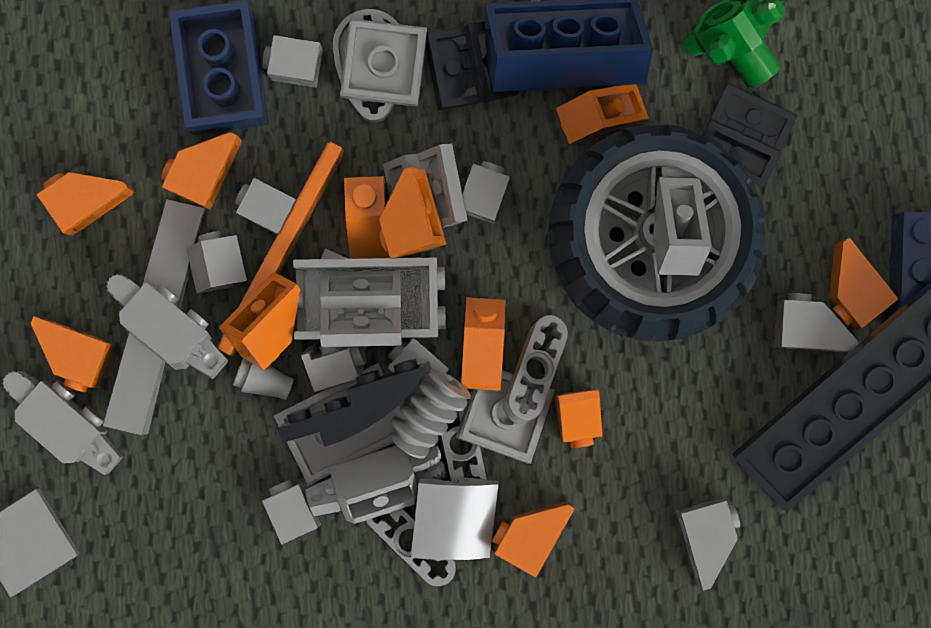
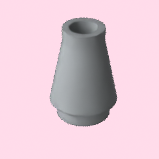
M242 358L233 385L240 387L241 392L278 397L286 400L294 378L286 376L270 365L265 370H262Z

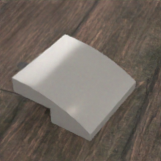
M440 144L421 153L403 155L383 164L389 197L403 169L411 166L423 168L427 174L442 228L468 221L452 144Z
M400 271L322 272L321 347L402 345Z
M459 477V482L420 478L411 558L433 560L490 558L499 481Z

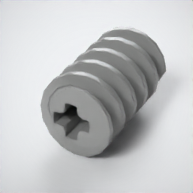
M433 368L430 369L428 374L435 383L431 384L423 380L419 383L420 389L425 394L424 397L414 392L409 396L411 402L416 407L412 408L405 404L401 406L400 411L406 420L396 416L391 419L392 426L397 430L390 434L393 442L404 452L418 459H424L427 456L429 447H434L438 442V435H443L448 429L447 423H453L457 418V411H462L467 405L466 399H471L470 392L463 384L451 375Z

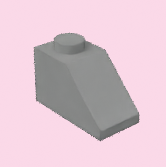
M659 177L653 234L658 275L699 276L712 246L700 178Z
M788 293V300L777 301L774 348L850 352L859 344L858 340L824 302L812 301L811 294Z
M722 498L676 511L697 585L703 591L711 589L738 540L735 529L740 528V521L734 505L728 506L727 501Z

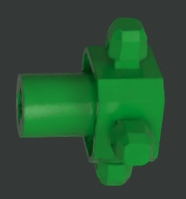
M722 0L712 5L702 14L695 30L685 37L682 43L683 48L690 56L707 53L712 63L716 65L731 61L747 87L763 84L780 69L778 61L764 39L770 26L778 22L784 15L785 7L781 0Z

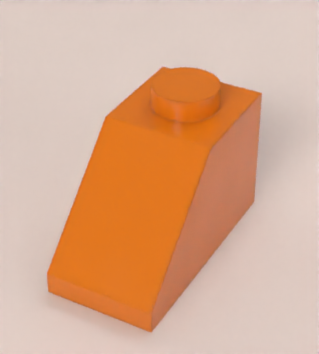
M637 84L591 90L556 108L562 130L569 144L588 141L649 119Z
M228 132L178 151L175 159L170 158L162 171L161 179L164 180L162 188L211 210L242 140L238 135Z
M412 166L403 169L379 218L382 228L379 232L380 242L383 249L389 253L390 258H406L446 245L425 169Z
M68 172L65 175L64 173L56 174L43 184L45 189L36 195L62 233L74 236L133 195L135 191L130 185L122 181Z
M384 176L344 178L345 214L350 259L389 258V254L383 249L379 237V232L382 230L379 218L386 206V182Z
M850 237L839 241L835 245L829 300L835 307L831 311L845 327L850 325L852 329H860L895 303L898 297Z
M273 272L219 328L242 358L265 370L292 342L301 289L296 283Z
M466 297L461 384L467 389L501 391L506 300Z
M33 316L31 326L53 374L65 378L63 385L81 392H86L88 387L99 388L115 344L54 321Z
M590 389L554 395L561 441L563 443L570 442L571 448L594 445L593 438L602 436L599 390Z
M563 502L515 515L511 518L509 524L502 521L491 540L497 544L494 554L536 578L575 508L571 504Z

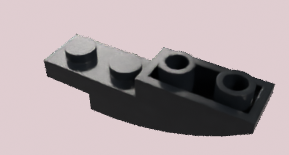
M416 358L393 365L395 372L380 376L379 370L357 376V383L347 390L351 402H348L347 397L344 396L324 403L325 409L311 413L308 407L287 414L288 421L277 428L282 443L320 432L323 445L326 447L364 431L383 419L412 393L430 371L429 361L421 364L417 363Z

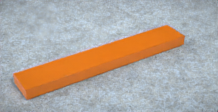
M331 141L327 143L240 305L273 272L280 274L345 154L342 147ZM223 334L217 345L218 349L230 356H235L237 350Z

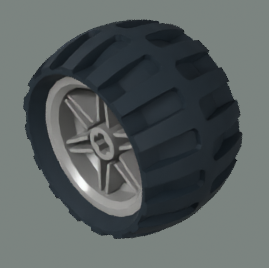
M667 124L642 125L622 130L602 139L582 154L572 165L559 185L551 207L548 224L549 252L554 271L562 288L575 306L589 319L608 331L627 338L642 341H671L698 334L714 326L728 316L745 298L756 280L765 255L767 237L765 236L766 214L762 198L757 194L751 181L750 173L741 161H737L723 148L721 143L707 135H700L681 126ZM659 177L700 178L712 247L699 276L658 275L653 234H650L649 229L654 227ZM631 192H638L642 195L643 200L640 206L636 207L628 203V196ZM619 227L624 232V238L621 242L611 240L609 233L612 228ZM640 261L645 265L646 270L642 276H636L632 273L631 264L633 262Z

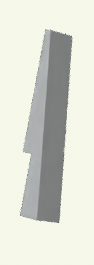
M166 199L143 284L147 282L155 290L159 285L164 286L178 298L175 306L181 310L191 269L186 248L197 243L205 208ZM129 333L103 426L138 435H146L149 432L165 361L131 333Z

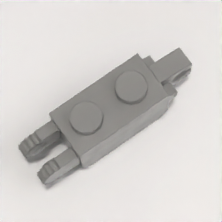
M122 274L112 275L109 278V281H107L108 285L106 286L108 288L107 291L123 306L119 312L120 324L129 333L175 370L186 369L188 366H191L212 379L218 375L228 360L210 341L212 338L205 330L209 324L192 309L187 314L175 306L178 298L162 285H159L155 290L147 282L140 288Z
M23 371L8 372V375H5L4 382L2 383L4 385L3 388L6 389V392H10L9 395L20 404L15 410V422L62 463L83 461L103 475L109 474L121 461L123 456L105 436L108 430L101 425L104 422V418L93 408L86 405L82 409L74 402L72 398L75 396V393L69 387L64 386L63 382L56 380L55 383L51 381H38L35 377H31V374Z
M396 445L329 467L331 478L305 489L307 502L313 517L342 511L346 521L356 524L416 504L419 479L442 480L441 478L446 474L445 466L439 460L441 459L440 449L435 445L434 447H429L427 456L424 459H418L407 454Z

